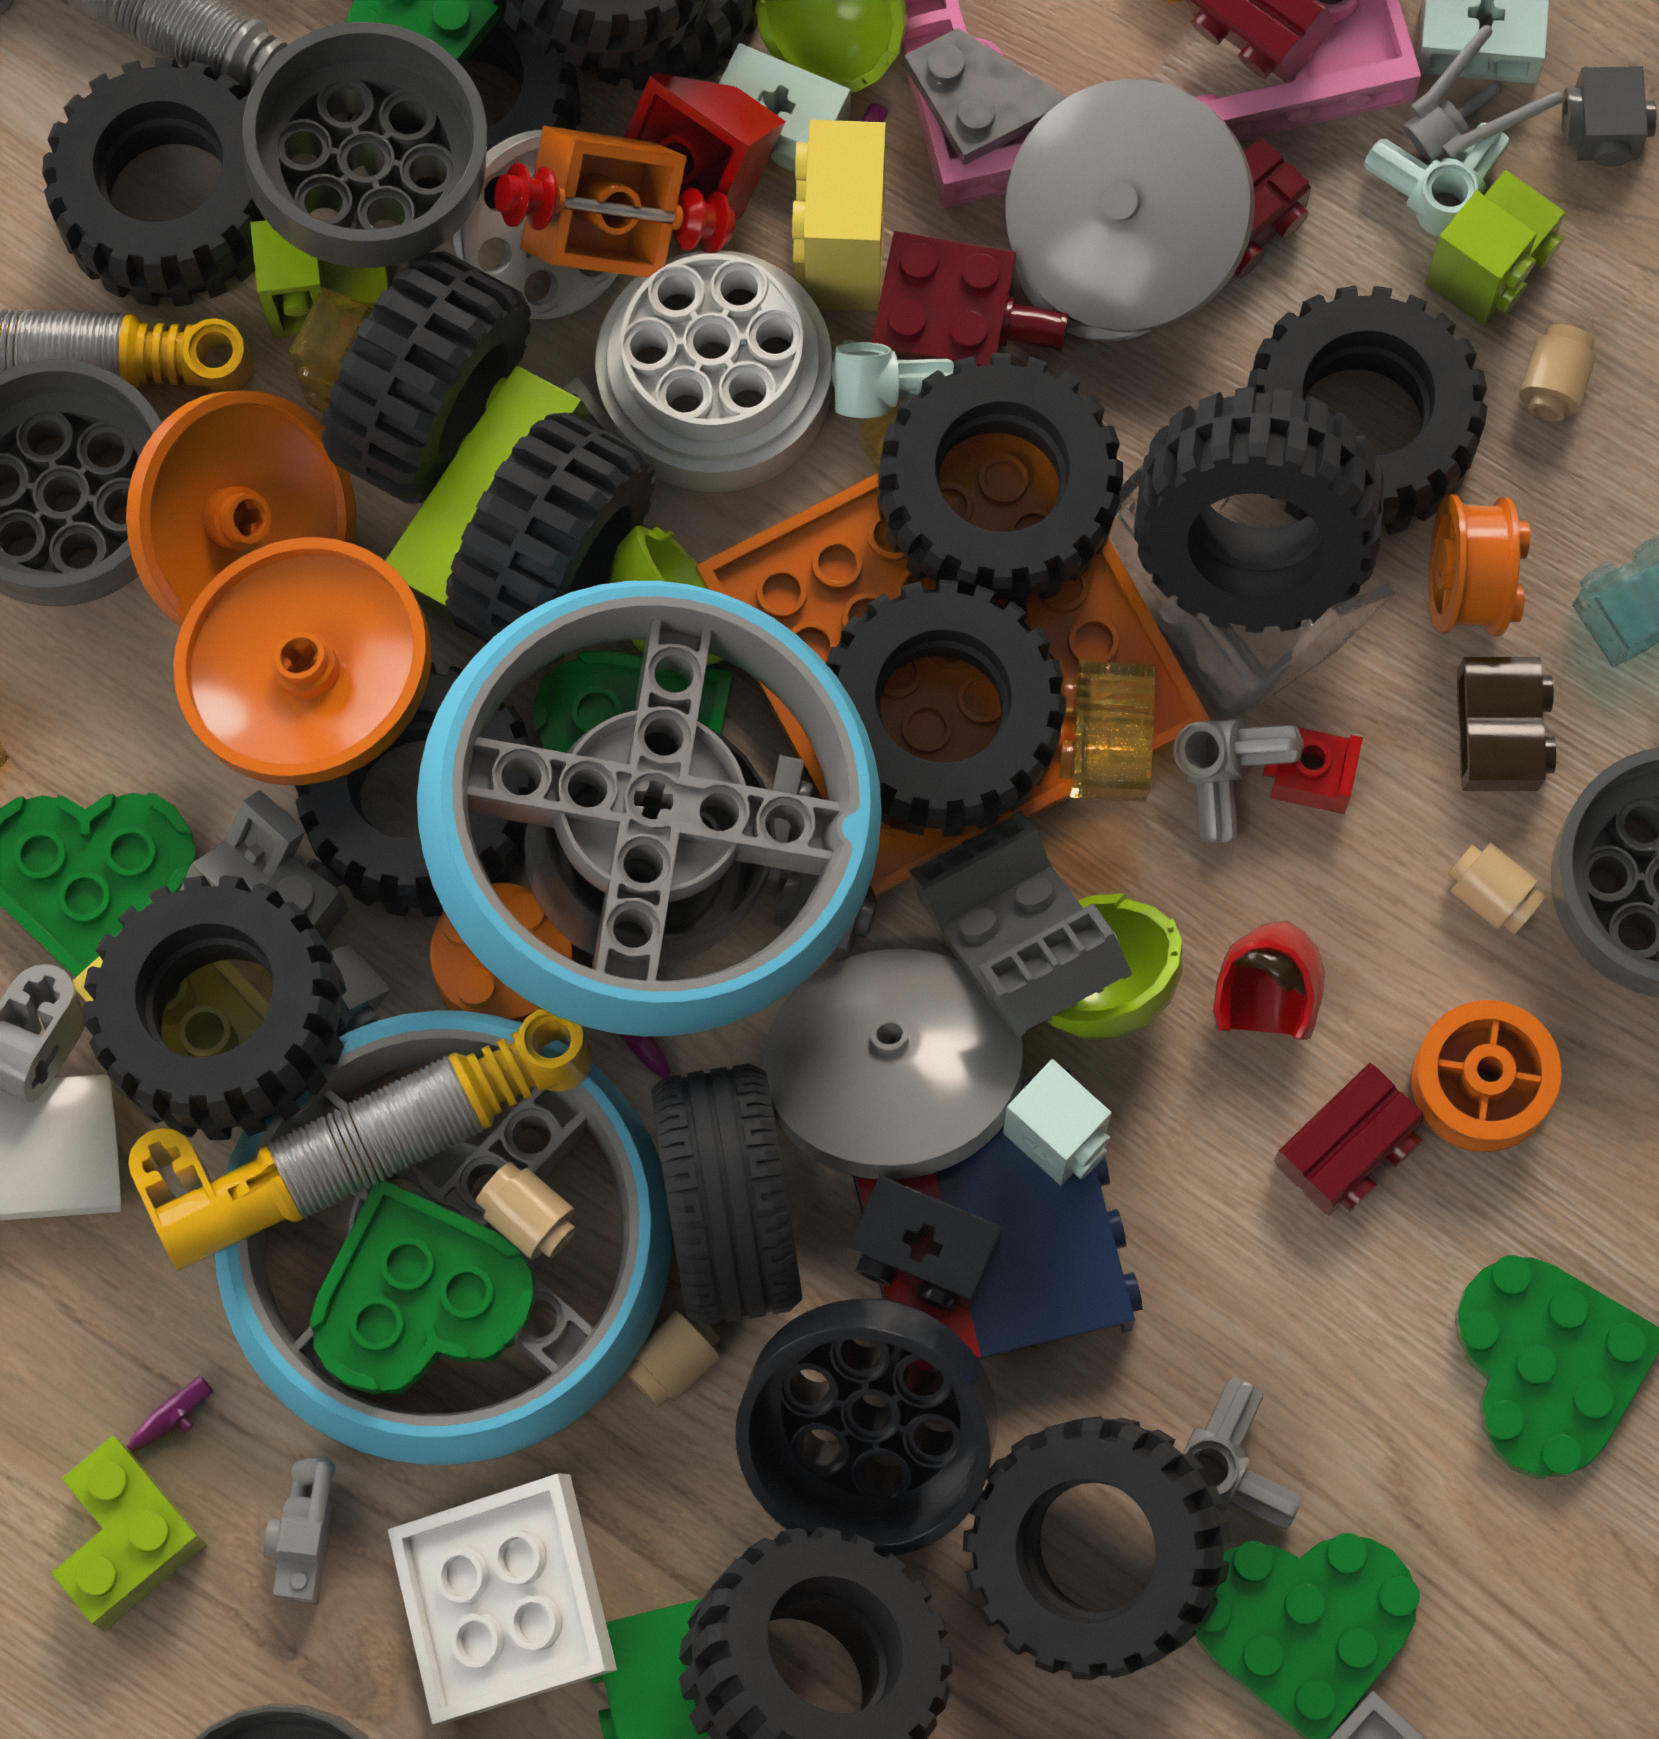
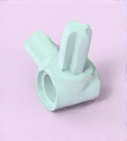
M1485 122L1480 123V124L1477 126V128H1478V127H1481V126H1483V125H1485V124H1487V123H1485ZM1500 132L1468 147L1454 159L1443 158L1441 162L1436 159L1429 166L1388 139H1380L1369 151L1364 167L1373 175L1408 196L1406 207L1416 213L1420 225L1428 233L1439 237L1476 190L1483 195L1487 192V185L1484 179L1509 146V138L1505 133ZM1440 192L1450 193L1459 199L1461 204L1454 207H1446L1439 204L1433 195Z
M844 340L842 345L836 347V352H832L830 375L832 384L835 387V412L855 418H872L887 415L890 413V407H896L898 398L906 397L909 393L918 395L921 392L922 380L935 371L939 370L945 376L952 374L954 363L949 359L897 360L895 351H891V348L886 345Z

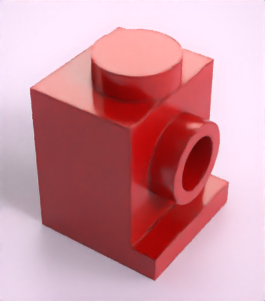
M1298 727L1300 735L1304 740V749H1302L1301 756L1320 759L1323 761V766L1316 770H1310L1303 766L1301 760L1290 764L1264 765L1262 776L1274 778L1270 798L1345 814L1351 798L1363 737L1350 735V738Z

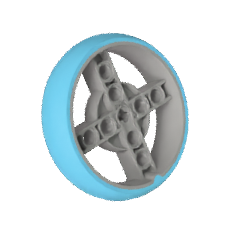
M624 581L601 584L574 591L538 606L516 619L495 635L464 668L452 684L437 711L427 736L422 756L417 792L418 827L423 856L440 903L463 942L478 960L503 984L527 1001L555 1016L581 1026L614 1034L647 1037L676 1036L703 1032L731 1024L754 1014L789 994L826 961L849 931L864 902L873 877L879 849L881 796L875 756L860 715L837 676L799 636L768 614L743 601L717 591L689 584L665 581ZM619 640H646L634 711L619 714L596 725L586 732L571 747L568 753L482 738L487 725L503 700L521 682L541 667L563 655L587 646ZM708 653L743 669L766 686L792 713L808 736L817 755L825 779L828 800L746 786L737 760L727 745L713 731L697 721ZM663 670L675 671L685 679L687 689L679 693L663 690L658 685L655 674ZM653 732L667 734L674 740L677 752L669 756L655 754L647 747L644 737ZM512 771H521L528 774L534 780L537 789L528 795L513 794L505 788L502 777ZM577 783H587L599 791L602 802L594 807H582L571 799L568 789ZM644 797H653L659 800L657 809L661 810L656 819L642 816L644 807L641 804ZM706 807L723 809L732 820V828L725 831H715L708 828L700 817V810ZM469 813L555 828L559 843L573 867L591 885L604 892L592 969L572 961L540 941L515 918L501 901L489 882L479 860L471 834ZM773 818H781L788 821L796 830L797 840L790 843H781L774 840L768 834L765 822ZM632 858L645 859L654 866L657 872V879L650 883L633 881L626 874L624 863ZM735 860L819 875L818 881L806 904L793 922L777 939L760 952L743 962L715 973L675 981H656L668 903L688 898L708 888L729 869ZM621 922L636 923L644 930L647 936V943L638 948L626 947L616 939L613 927Z
M435 1010L408 1013L379 1020L340 1036L339 1039L343 1043L344 1048L338 1064L324 1063L321 1072L327 1079V1082L319 1093L313 1096L306 1090L295 1100L301 1111L286 1121L283 1120L279 1113L265 1119L267 1131L248 1137L243 1130L230 1156L225 1174L255 1160L259 1148L266 1144L268 1145L269 1142L274 1143L275 1139L280 1140L281 1136L286 1137L287 1133L292 1134L293 1130L298 1131L299 1127L304 1128L305 1124L310 1125L311 1121L316 1122L320 1116L326 1118L327 1113L333 1114L335 1109L341 1112L342 1106L348 1108V1105L342 1099L364 1085L395 1072L425 1065L429 1066L431 1062L436 1063L437 1059L442 1060L443 1056L448 1057V1055L454 1052L465 1056L474 1052L478 1060L484 1057L481 1048L489 1045L491 1051L494 1052L499 1049L496 1041L504 1038L507 1045L514 1042L511 1034L518 1031L523 1023L490 1014ZM559 1040L550 1042L543 1048L540 1056L544 1058L559 1057L567 1051L569 1046ZM591 1064V1070L585 1080L569 1090H546L539 1093L537 1087H535L531 1091L532 1098L526 1101L523 1099L480 1146L459 1141L458 1145L453 1144L452 1148L447 1147L446 1151L441 1150L440 1154L435 1153L434 1157L429 1156L428 1160L423 1159L422 1163L417 1162L416 1166L411 1165L410 1169L405 1167L404 1172L399 1170L398 1175L393 1173L392 1178L385 1175V1180L388 1182L397 1178L413 1183L412 1193L483 1225L507 1239L484 1219L485 1210L476 1203V1199L471 1195L472 1186L475 1181L483 1175L495 1174L509 1162H512L520 1170L529 1168L543 1181L582 1138L590 1132L602 1150L614 1177L621 1204L623 1223L622 1255L619 1273L609 1302L594 1329L533 1274L536 1299L533 1309L546 1308L554 1312L557 1316L556 1326L550 1334L541 1338H532L522 1333L514 1344L549 1375L548 1377L517 1396L494 1405L469 1411L419 1413L377 1404L350 1391L349 1387L327 1371L314 1349L311 1326L297 1340L289 1332L279 1313L269 1283L265 1258L266 1229L215 1253L216 1273L223 1307L236 1340L246 1359L263 1383L287 1408L318 1431L358 1451L394 1461L415 1464L452 1465L484 1461L508 1455L537 1444L563 1430L584 1415L613 1388L642 1348L659 1313L668 1282L673 1232L662 1164L652 1138L638 1113L620 1089L598 1067ZM535 1126L549 1131L551 1134L550 1142L541 1152L526 1154L517 1149V1138L525 1129ZM371 1181L370 1189L366 1188L362 1183L363 1191L357 1190L356 1195H353L355 1199L348 1216L346 1238L374 1185ZM519 1250L524 1261L533 1273L538 1261V1257L531 1260L521 1250Z

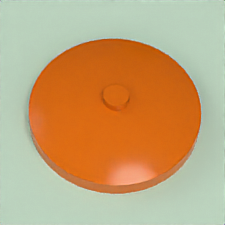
M260 391L212 393L188 402L173 412L154 431L144 446L133 471L128 491L126 507L128 543L135 568L146 591L161 611L178 626L182 627L192 604L216 575L240 557L258 548L279 541L303 537L338 539L355 544L357 511L350 474L348 471L335 465L326 453L321 433L325 428L310 413L297 404L283 397Z
M303 537L275 542L258 548L228 565L211 580L192 604L180 629L175 647L173 666L176 695L186 721L202 744L213 756L234 771L255 780L279 785H307L333 780L363 767L378 757L394 743L413 719L425 694L430 676L432 656L429 628L424 613L405 580L390 564L371 551L353 543L322 537Z

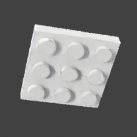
M557 1473L388 1529L432 1724H446L617 1671L570 1474Z

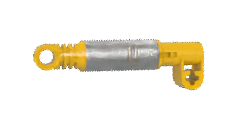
M6 308L0 309V372L34 361L50 359L72 360L108 370L123 378L136 389L141 384H150L152 378L154 383L159 385H165L167 380H169L170 385H181L184 378V382L188 386H205L210 391L225 392L235 391L244 386L251 377L254 368L253 352L241 333L228 321L218 318L205 319L197 324H187L184 332L183 325L172 323L170 329L166 323H156L153 329L151 323L142 322L134 314H120L118 312L115 314L110 312L108 314L107 312L96 313L93 311L91 313L88 311L71 312L68 310L66 312L63 310L59 312L57 310L40 311L38 309L35 311L32 309H26L25 311L12 308L10 310ZM219 344L232 346V356L225 365L218 368L205 366L206 354L212 347Z
M538 1009L526 1017L518 1031L511 1034L514 1042L507 1045L504 1038L496 1041L499 1049L494 1052L487 1045L481 1048L484 1057L478 1060L474 1052L467 1056L456 1052L448 1055V1057L443 1056L442 1060L437 1059L436 1063L431 1062L430 1066L425 1065L424 1069L419 1068L418 1072L413 1071L412 1075L407 1074L406 1078L401 1077L400 1081L395 1080L394 1084L389 1083L388 1087L383 1085L382 1090L377 1088L376 1092L371 1091L370 1095L365 1094L364 1098L359 1097L358 1101L353 1100V1103L349 1102L348 1108L342 1106L341 1112L335 1109L333 1114L327 1113L326 1118L320 1116L316 1122L311 1121L310 1125L305 1124L304 1128L299 1127L298 1131L293 1130L292 1134L287 1133L286 1137L281 1136L280 1140L275 1139L274 1143L269 1142L268 1145L266 1144L259 1148L255 1160L214 1180L211 1179L206 1166L185 1135L174 1129L159 1128L152 1130L140 1137L132 1147L128 1161L130 1173L176 1269L181 1271L284 1219L294 1223L303 1220V1218L308 1219L309 1215L314 1216L315 1212L320 1213L321 1209L326 1210L327 1206L332 1207L333 1203L338 1204L339 1200L344 1201L345 1197L350 1198L351 1194L356 1195L357 1190L362 1192L364 1189L362 1183L366 1188L370 1189V1181L372 1184L377 1185V1177L381 1181L385 1180V1175L392 1178L393 1173L398 1175L399 1170L404 1172L405 1167L410 1169L411 1165L416 1166L417 1162L422 1163L423 1159L428 1160L429 1156L434 1157L435 1153L440 1154L441 1150L446 1151L447 1147L452 1148L453 1144L458 1145L459 1141L464 1142L465 1138L470 1139L471 1135L476 1136L477 1132L482 1133L483 1130L492 1126L495 1115L502 1113L499 1104L506 1101L509 1107L512 1108L518 1105L515 1096L522 1094L525 1101L532 1098L529 1089L537 1087L539 1093H542L546 1090L565 1091L576 1087L585 1080L590 1072L593 1058L582 1026L555 1016L544 1009ZM564 1040L570 1043L567 1051L559 1057L544 1058L540 1056L543 1048L550 1042ZM169 1164H172L176 1176L188 1192L177 1198L164 1180L165 1173L163 1168Z

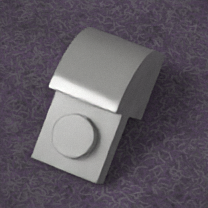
M259 789L243 800L226 839L194 861L185 878L204 875L211 886H219L220 877L229 875L243 877L251 890L256 884L263 883L266 885L289 854L303 862L304 857L297 852V849L306 831L294 821L286 810L280 808ZM184 883L182 884V886H181V888H180L179 891L185 889V888H184Z

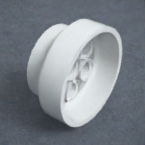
M720 250L715 254L697 251L672 257L666 260L664 267L656 271L649 278L639 276L635 278L614 301L601 326L595 355V371L601 407L623 441L647 454L655 469L654 477L679 488L700 492H729L753 487L772 479L793 465L812 445L822 429L831 402L833 387L830 375L832 349L826 323L820 310L806 290L789 274L775 265L751 255ZM737 289L748 290L755 295V298L745 305H733L724 299L728 293ZM675 294H683L693 300L687 308L682 310H670L662 305L666 298ZM771 337L784 338L791 344L786 351L778 354L767 353L759 347L763 341ZM709 342H718L728 348V351L723 356L716 359L704 358L697 353L702 345ZM647 347H656L666 353L660 361L653 364L641 363L634 358L640 350ZM745 390L759 392L764 397L760 404L750 408L738 406L732 399L739 392ZM682 395L694 396L702 402L697 409L687 413L677 412L669 406L675 398Z

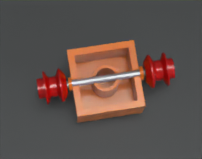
M544 125L532 178L524 164L515 163L508 169L506 174L500 176L494 194L496 209L498 212H501L503 221L507 226L517 227L525 218L520 243L521 250L550 265L649 278L665 266L672 232L681 250L690 251L700 243L705 253L715 254L722 249L725 243L730 241L736 224L735 212L722 192H712L704 200L702 193L698 189L689 188L679 198L687 156L651 141Z

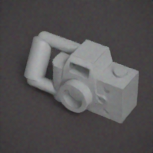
M324 1456L300 1459L294 1463L291 1470L293 1478L290 1498L283 1504V1515H281L280 1519L270 1518L264 1540V1558L274 1559L277 1564L273 1595L279 1600L312 1605L319 1604L334 1506L328 1501L330 1482L335 1475V1465L330 1458ZM313 1484L311 1498H307L308 1487Z

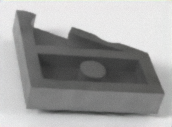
M959 28L904 55L905 69L963 165L1030 132L1047 112L1066 99L1064 94Z

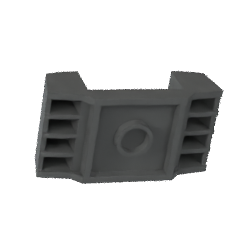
M1021 810L996 826L988 827L985 832L972 839L964 840L961 845L944 854L940 853L937 855V858L926 864L909 870L920 902L940 930L947 945L998 1017H1002L1017 1038L1025 1034L1026 1030L1045 1020L1047 1022L1051 1020L1053 1015L1070 1006L1072 1008L1078 1005L1077 1002L1095 992L1100 993L1104 991L1103 988L1121 978L1126 979L1132 975L1117 938L1094 904L1085 908L1081 906L1051 866L1037 829Z

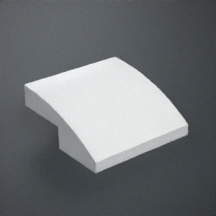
M105 1074L54 1078L44 1094L35 1102H27L0 1090V1221L120 1212L119 1162L110 1077Z

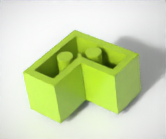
M1505 169L1485 195L1476 190L1439 235L1425 284L1484 326L1497 309L1507 314L1525 291L1528 284L1524 280L1533 266L1536 264L1543 269L1556 254L1564 241V238L1557 233L1565 211Z
M266 219L264 221L250 222L257 292L273 338L360 328L364 319H367L373 311L374 303L381 293L387 291L391 286L389 266L356 268L329 263L297 249L279 235Z
M114 1435L61 1478L102 1527V1530L54 1569L51 1574L87 1619L104 1632L208 1545L127 1446Z

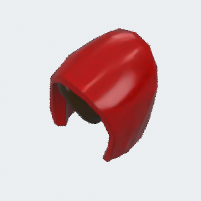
M1287 920L1267 923L1258 926L1230 946L1224 957L1216 983L1213 1013L1217 1030L1230 1032L1233 1029L1292 1035L1293 1039L1298 1040L1311 1038L1324 995L1325 970L1317 946L1305 931Z

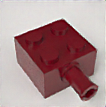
M894 231L871 343H879L890 347L891 351H895L897 360L949 359L955 363V361L973 356L978 367L989 365L991 354L1000 353L1001 346L1006 347L1007 341L1052 348L1062 352L1069 316L1064 312L1014 304L1015 297H1011L1015 276L1016 252Z

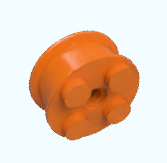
M1447 494L1443 497L1434 521L1428 566L1430 615L1433 626L1438 633L1447 634L1453 629L1454 625L1485 626L1490 636L1499 637L1506 632L1510 622L1521 621L1525 596L1523 585L1518 584L1520 559H1526L1528 556L1531 534L1529 522L1518 521L1516 507L1509 497H1499L1493 506L1462 504L1460 498L1455 494Z
M510 883L491 884L501 901L526 929L554 951L574 961L572 942L552 925L536 901L532 889ZM445 911L443 912L431 938L430 961L438 992L450 1011L490 1014L523 1023L526 1017L534 1011L542 1009L503 984L489 971L463 942Z
M1496 1000L1468 1002L1445 1013L1428 1031L1413 1062L1411 1072L1413 1099L1415 1105L1426 1117L1424 1119L1426 1125L1447 1143L1472 1152L1505 1150L1527 1139L1540 1126L1553 1107L1560 1090L1562 1078L1560 1055L1552 1036L1545 1026L1526 1010L1516 1005ZM1477 1070H1489L1494 1075L1496 1081L1488 1082L1483 1080Z

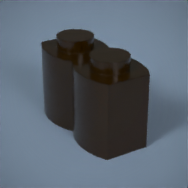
M1540 657L1463 658L1457 670L1462 791H1538L1546 780V774H1553L1555 772L1556 741L1554 736H1545L1543 712H1551L1553 708L1554 685L1551 674H1542Z

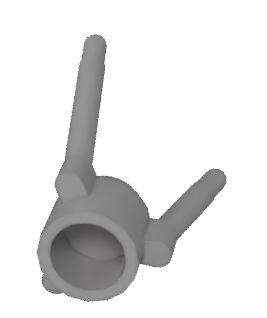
M1489 25L1483 26L1474 38L1468 42L1428 93L1411 105L1416 116L1405 123L1403 128L1412 144L1429 163L1436 159L1438 160L1444 154L1454 159L1468 147L1530 119L1563 101V95L1560 92H1554L1461 135L1468 129L1465 119L1500 92V85L1498 83L1490 84L1457 109L1447 99L1439 105L1437 102L1492 35L1493 30Z

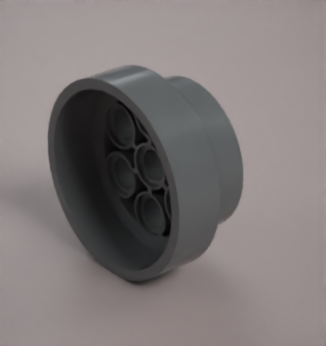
M377 22L341 23L318 29L298 38L274 56L264 67L249 93L243 116L242 137L246 177L250 192L258 209L271 227L290 244L310 256L329 263L356 268H377L405 263L417 256L425 255L446 242L464 224L479 199L485 179L487 157V122L481 97L474 82L461 64L444 48L419 33L403 27ZM341 112H351L359 116L357 120L347 123L339 122L332 117ZM402 124H413L420 127L421 130L408 135L397 132L395 128ZM299 154H310L318 158L315 162L308 165H299L290 160ZM360 166H372L380 170L379 173L370 177L358 176L352 171ZM430 177L439 180L442 184L433 189H424L414 184V182L421 178ZM319 208H330L338 212L335 217L327 220L317 219L310 215L311 212ZM380 220H392L400 224L382 229H375L372 226Z
M52 359L29 362L0 372V484L6 481L20 483L14 495L7 499H0L1 594L21 602L41 606L79 605L108 596L125 587L139 576L131 556L126 524L114 523L112 519L120 508L127 506L129 486L137 460L144 446L162 422L147 399L135 387L116 374L84 362ZM53 437L64 440L60 449L51 455L36 454L37 447L44 440ZM109 450H121L124 452L123 458L116 465L108 468L96 466L97 459L104 452ZM67 493L81 495L79 502L74 508L65 512L52 510L54 502L60 496ZM22 537H33L36 539L35 546L27 554L22 556L8 554L10 546L17 539ZM84 549L97 551L95 560L89 566L80 569L68 566L71 557L78 551Z
M1659 747L1643 750L1617 761L1589 783L1578 797L1560 830L1551 864V888L1556 912L1565 933L1581 956L1597 971L1620 986L1659 998V893L1654 887L1653 879L1659 876ZM1629 820L1645 822L1654 833V841L1649 843L1634 841L1627 834L1624 823ZM1606 870L1612 873L1618 880L1620 890L1612 894L1598 891L1590 882L1589 872ZM1623 926L1639 928L1648 939V948L1641 951L1627 948L1619 938L1618 928Z

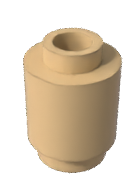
M1552 324L1546 328L1543 336L1536 339L1519 392L1520 399L1528 405V411L1532 415L1542 420L1558 422L1562 421L1566 416H1573L1579 412L1596 359V354L1592 350L1594 339L1589 333L1571 325Z
M1491 842L1483 851H1480L1472 844L1448 872L1457 881L1450 890L1454 896L1496 930L1503 926L1512 935L1516 934L1546 897L1545 894L1535 887L1538 880Z
M512 1162L500 1168L486 1183L476 1198V1203L485 1210L484 1219L531 1260L537 1258L542 1253L546 1254L549 1258L554 1257L569 1242L576 1231V1227L570 1223L575 1214V1208L529 1168L520 1170Z
M675 1311L647 1337L634 1361L626 1370L625 1375L654 1406L659 1408L669 1398L675 1402L720 1359L713 1347L721 1339L709 1325L703 1326L688 1318H684L679 1312Z

